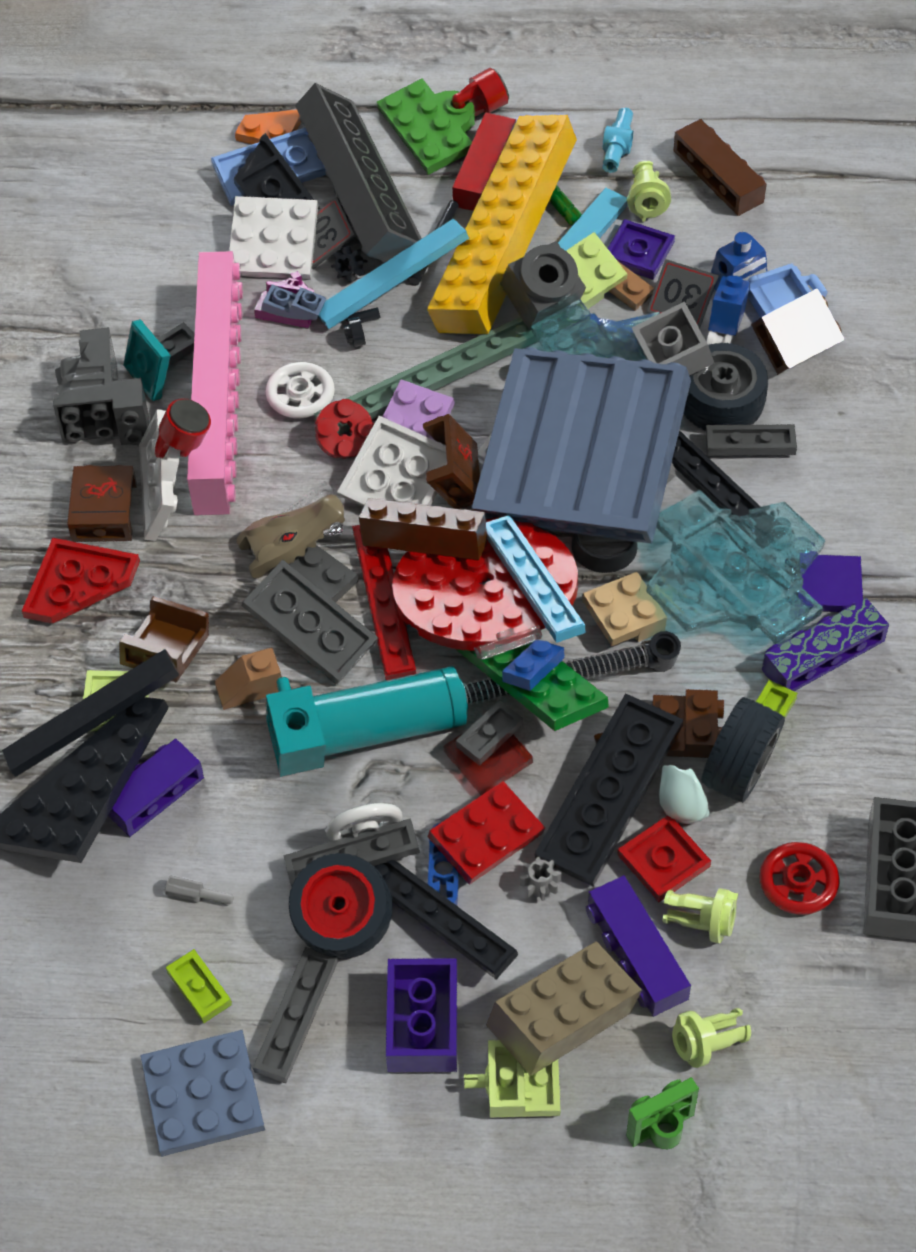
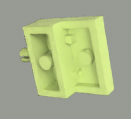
M595 232L566 250L576 262L578 275L586 286L576 307L581 314L604 299L606 292L627 279V272Z
M488 1040V1065L485 1074H464V1089L486 1088L489 1098L490 1118L560 1116L558 1059L530 1076L499 1040Z

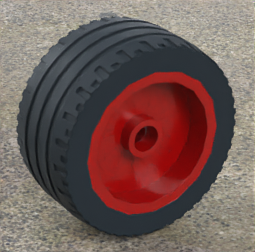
M345 853L324 855L307 864L292 884L289 895V915L292 925L305 944L321 954L337 957V959H347L363 955L382 940L391 922L393 904L388 885L380 872L372 864L360 857ZM344 901L345 906L339 910L337 904Z

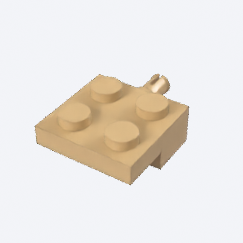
M634 572L583 593L582 601L610 645L614 646L634 637L637 642H640L660 631H665L667 616L661 609L659 602L672 598L673 591L669 585L652 591L646 586L638 572Z

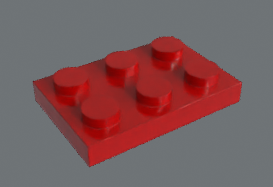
M502 781L429 830L427 837L470 885L544 833L545 826L510 787Z

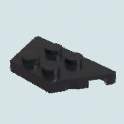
M266 133L263 134L255 150L247 157L244 167L240 168L234 177V184L243 197L314 200Z

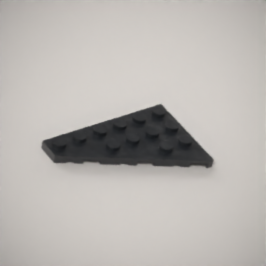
M144 697L115 715L0 813V850L82 863L166 714L169 706L165 700Z

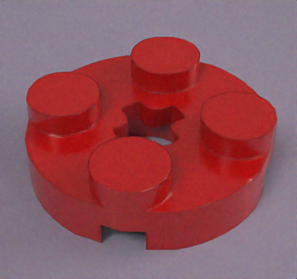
M350 399L331 402L316 417V442L321 450L330 457L337 459L354 458L358 455L374 425L371 416L363 406ZM339 422L342 424L347 423L350 426V436L346 434L340 436L337 433L340 429L337 425Z

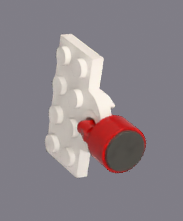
M177 399L169 404L166 411L157 409L139 444L144 540L156 541L161 531L166 529L168 517L177 508L178 499L177 495L173 494V487L176 481L179 458L187 457L191 451L197 449L211 426V418L207 410L193 400Z

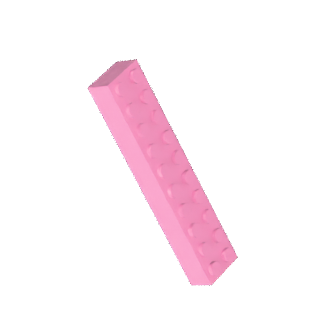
M233 251L199 252L191 400L199 403L207 410L211 418V426L201 445L191 451L188 456L187 481L194 515L230 514V502L236 501L235 484L232 483L233 478H236L237 470L236 461L232 460L234 455H237V438L234 437V433L238 432V415L234 413L235 409H239V393L235 390L236 386H240L239 369L235 368H237V364L241 363L240 347H236V345H238V342H241L242 338L241 325H237V323H239V320H242V304L238 303V301L243 299L242 282H237V280H240V263L234 262Z

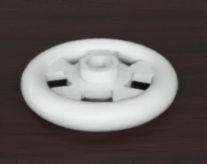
M308 362L290 363L279 368L271 375L266 385V398L270 406L283 416L298 419L314 416V413L331 403L335 392L334 382L330 374L322 367ZM301 374V376H295V377L289 379V376H291V375ZM315 377L318 378L321 382V384H319L316 387L310 381ZM286 387V394H277V388ZM314 394L318 395L320 398L315 403L309 401ZM292 401L300 403L299 407L289 406L288 403Z
M388 803L358 806L334 817L327 824L325 834L330 841L351 835L355 838L358 837V833L372 829L379 831V827L402 821L403 814L400 808Z

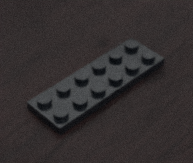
M625 693L535 851V859L540 857L541 860L547 862L553 860L554 868L594 887L683 726V719Z

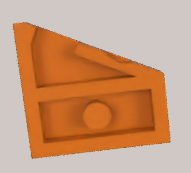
M297 109L245 115L235 132L236 141L255 144L259 142L260 137L265 133L271 139L296 131L301 124L300 115Z

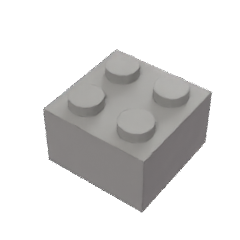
M685 301L632 327L637 343L646 360L658 364L679 363L687 367L689 376L714 364L709 346Z

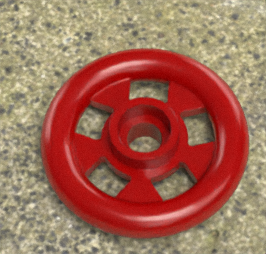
M804 842L782 844L769 852L760 867L759 879L763 893L773 905L785 912L796 915H808L819 912L826 908L838 893L840 878L837 866L825 851L815 845ZM795 855L798 862L785 866L782 859ZM815 860L823 869L815 873L808 864L810 861ZM773 874H783L782 880L784 885H774ZM801 877L805 882H797L793 878ZM816 882L825 886L820 895L811 891ZM789 892L799 895L803 894V901L789 899Z

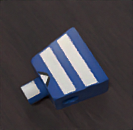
M746 232L737 233L734 241L719 248L716 252L711 273L719 276L714 288L715 291H717L722 276L734 275L748 281L751 276L767 272L766 251L750 234Z

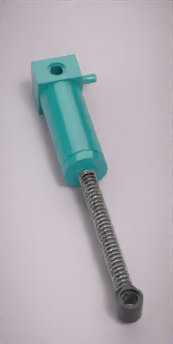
M660 631L651 640L642 641L641 646L637 645L636 648L632 646L630 649L627 647L625 650L620 649L619 652L617 650H614L613 653L609 651L607 654L603 652L602 655L597 654L596 657L593 655L590 658L586 656L584 659L580 657L579 660H573V662L568 660L566 664L583 678L587 679L589 677L595 678L597 675L600 677L601 674L606 676L607 673H618L620 670L623 672L624 669L629 671L630 668H641L643 665L647 669L652 668L658 672H665L674 666L681 650V642L675 634L668 631ZM657 648L666 649L669 655L660 654ZM453 666L313 696L311 685L291 689L289 679L281 677L276 681L279 692L266 695V722L279 774L282 777L323 768L325 756L465 726L467 724L468 703L470 705L473 702L478 704V701H490L491 698L495 700L496 697L501 699L502 696L507 698L510 694L489 678H486L485 681L480 679L479 682L475 680L474 683L470 681L468 684L462 683Z

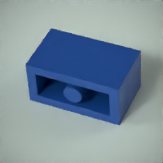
M734 275L722 276L712 303L709 331L737 335L746 309L750 281L743 280V278Z

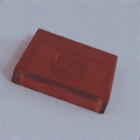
M514 734L480 766L456 747V740L461 735L443 746L445 754L480 795H483L502 781L508 780L533 763V756Z

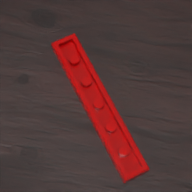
M360 525L352 526L375 635L378 637L377 644L385 680L416 674V667L406 624L397 612L393 597L392 583L394 572L389 550L387 548L363 546Z

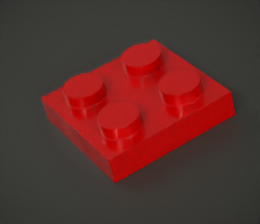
M668 815L618 848L617 853L619 858L658 902L665 899L668 890L677 891L711 867L710 858L683 828Z

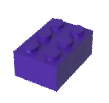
M457 958L388 959L386 1015L387 1072H457Z

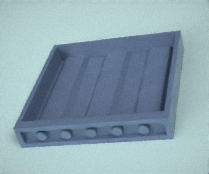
M533 347L525 349L514 348L472 510L485 512V519L502 518L510 515L514 521L528 522L544 530L652 544L691 383L687 367L674 362L658 364L646 359L630 361L617 356L602 358L589 353L574 355L561 350L545 352Z

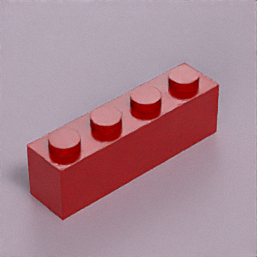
M485 112L452 187L453 200L459 204L458 208L474 211L514 128L516 119Z

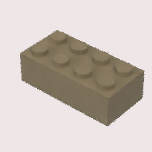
M595 941L495 1001L486 1026L527 1073L532 1076L631 1014L642 989L602 946Z

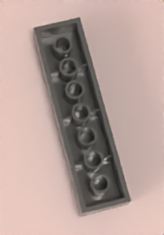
M314 83L295 105L300 115L299 119L306 127L308 138L317 150V157L322 161L326 169L325 173L335 188L334 192L344 206L343 211L353 225L352 230L362 244V251L371 259L376 258L387 262L422 238L354 102Z

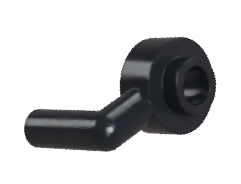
M378 307L356 312L346 318L348 326H344L347 343L353 342L354 347L366 345L361 323L379 319Z

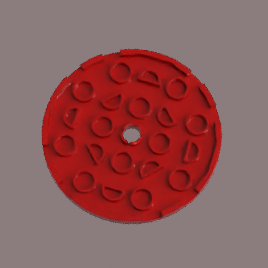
M494 517V518H491V519H486V522H489V521H492V520H496V519H499V518H498V517ZM514 521L573 606L578 592V571L570 550L562 541L546 530L528 522ZM488 541L479 560L407 551L395 569L392 588L397 612L406 625L410 624L418 630L419 636L430 642L453 649L488 651L493 650V645L511 642L512 646L526 643L537 638L536 633L546 628ZM488 578L490 579V581H488L486 584H479L481 582H486Z

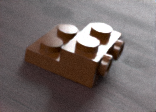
M686 689L685 696L653 695V706L683 719V726L666 756L708 758L722 730V727H718V719L724 718V700L718 699V690Z

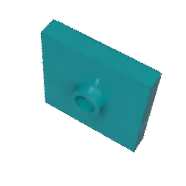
M141 319L135 320L131 323L123 366L134 379L141 378L144 392L152 401L159 400L162 397L171 355Z

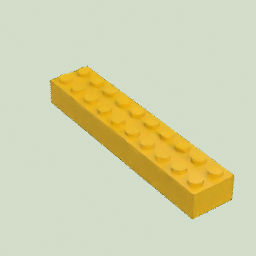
M525 115L518 117L465 228L469 239L456 247L427 308L438 333L489 334L506 297V293L500 285L508 264L524 257L577 141L568 115Z

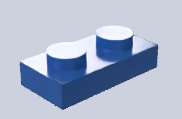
M536 639L502 671L503 682L529 691L532 690L565 658L564 647Z

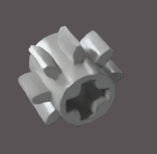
M537 857L536 861L530 865L527 863L523 864L525 875L520 876V886H528L527 897L534 895L544 901L545 896L550 893H558L557 883L561 881V872L553 871V860L547 862Z

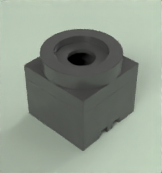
M557 241L548 245L534 247L524 257L508 264L500 282L501 287L529 331L543 324L544 321L551 320L556 315L563 314L577 307L586 289L578 275V268L573 257L562 249Z

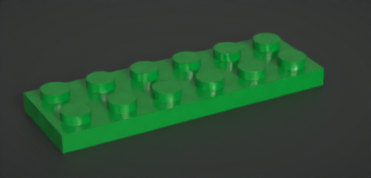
M535 639L516 646H512L511 642L493 645V650L488 651L456 649L554 731L609 708L608 696L563 661L530 691L503 682L502 671L527 649Z

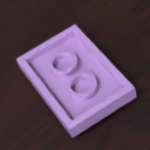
M401 379L383 417L434 440L423 429V423L439 416L450 414L455 401L452 397Z

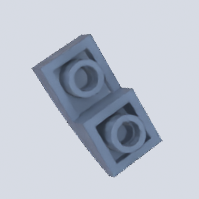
M272 284L262 303L261 310L286 318L316 320L323 308L326 297L302 287L295 294Z

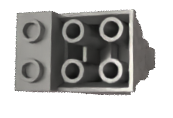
M109 327L80 330V355L62 359L60 367L55 369L59 386H57L58 394L54 395L53 407L62 442H77L97 438L106 439L119 436L121 445L139 444L149 426V413L141 378L118 380L117 361Z

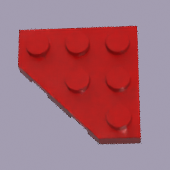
M52 538L23 606V617L53 624L131 586L140 563L139 554Z

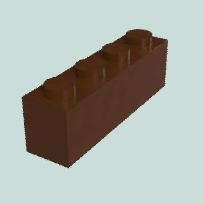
M699 119L675 131L673 151L737 216L764 203L767 185L764 178L750 168L746 160L741 159L732 150L731 146L716 134L712 127H709L702 119Z
M368 498L359 515L363 546L479 560L488 541L485 512Z

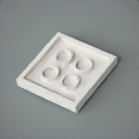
M235 196L229 251H233L234 262L240 263V276L288 279L290 278V273L298 271L302 279L311 280L318 201Z
M378 416L337 493L339 496L364 507L368 498L431 506L437 492L427 483L426 472L447 465L446 445L382 416Z

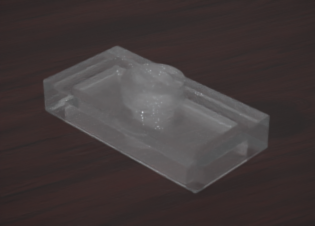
M532 626L516 633L513 628H509L496 633L497 640L475 647L474 650L477 658L487 659L541 639L543 635L539 626Z

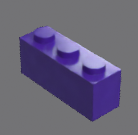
M176 738L169 744L162 745L146 762L136 765L108 816L131 837L204 779L201 762Z

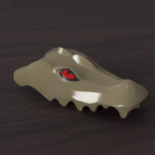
M329 494L308 506L264 517L253 522L236 539L241 550L252 548L256 557L249 565L251 576L254 579L260 578L266 572L275 568L282 560L288 564L294 563L297 556L303 557L305 555L307 547L315 548L316 541L324 538V530L330 529V526L335 522L344 523V506L336 495Z

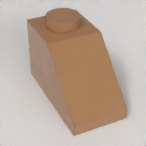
M272 647L241 656L215 681L223 710L266 698L267 694L279 692L276 681L282 676Z

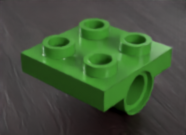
M692 1077L683 1082L680 1079L674 1080L667 1084L658 1095L652 1098L649 1095L643 1096L631 1105L626 1136L633 1147L648 1139H651L656 1147L666 1150L672 1149L679 1144L683 1131V1121L694 1116L699 1088ZM663 1123H669L675 1128V1131L665 1133L658 1126Z

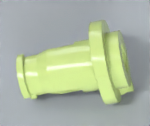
M642 161L634 166L632 171L635 175L634 184L631 186L627 196L629 209L632 213L639 216L642 222H645L646 218H653L663 214L671 203L670 189L665 182L658 178L659 171H653V162Z
M719 888L715 898L690 893L676 894L673 890H668L664 899L665 905L699 910L700 914L668 909L667 914L663 915L662 921L666 924L675 922L683 927L709 931L710 941L721 943L724 936H731L736 918L738 893Z
M735 1008L727 1014L718 1013L701 1018L694 1011L680 1013L672 1030L673 1043L678 1055L692 1067L698 1068L710 1062L711 1052L728 1048L736 1042L745 1043L749 1041L751 1037V1027L749 1024L716 1034L718 1030L736 1026V1019L742 1016L743 1010Z

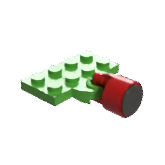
M488 68L469 78V84L460 92L452 90L434 94L424 79L421 78L377 101L380 112L423 169L430 175L467 155L472 141L465 132L471 130L475 125V116L483 112L491 113L508 104L509 93L501 75L495 69Z

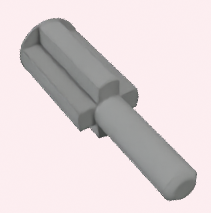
M172 875L169 876L165 887L166 895L200 902V899L204 898L232 904L234 900L231 894L204 888L202 882Z

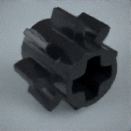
M346 246L343 247V253L336 252L333 254L337 259L335 264L331 265V268H335L338 272V279L347 276V280L351 282L355 280V274L358 276L365 274L362 268L368 260L363 259L360 255L361 249L352 252L351 247Z

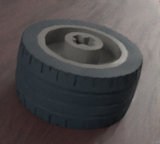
M709 344L714 364L690 375L691 383L683 414L693 425L704 431L706 430V425L754 424L762 414L768 390V375L763 361L753 351L737 344Z
M742 697L728 716L716 739L703 770L701 782L709 788L727 797H731L733 800L742 803L746 801L771 757L782 731L785 717L767 706Z

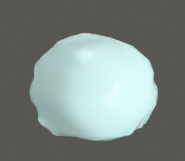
M671 764L668 766L664 765L662 767L659 799L666 815L684 824H693L707 818L710 814L707 797L693 770H682Z

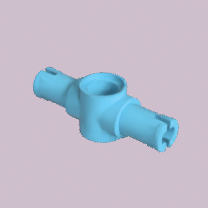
M620 108L616 121L611 126H606L602 149L606 153L603 161V169L606 172H616L621 157L625 154H630L634 131L630 127L633 112L629 108Z

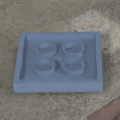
M243 1030L140 1055L161 1157L265 1130Z

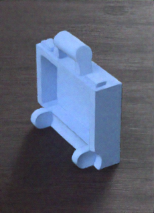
M793 263L751 276L748 279L750 286L747 298L760 318L811 292L807 285H810L812 290L818 288L820 294L824 297L828 293L817 275L801 276V272Z

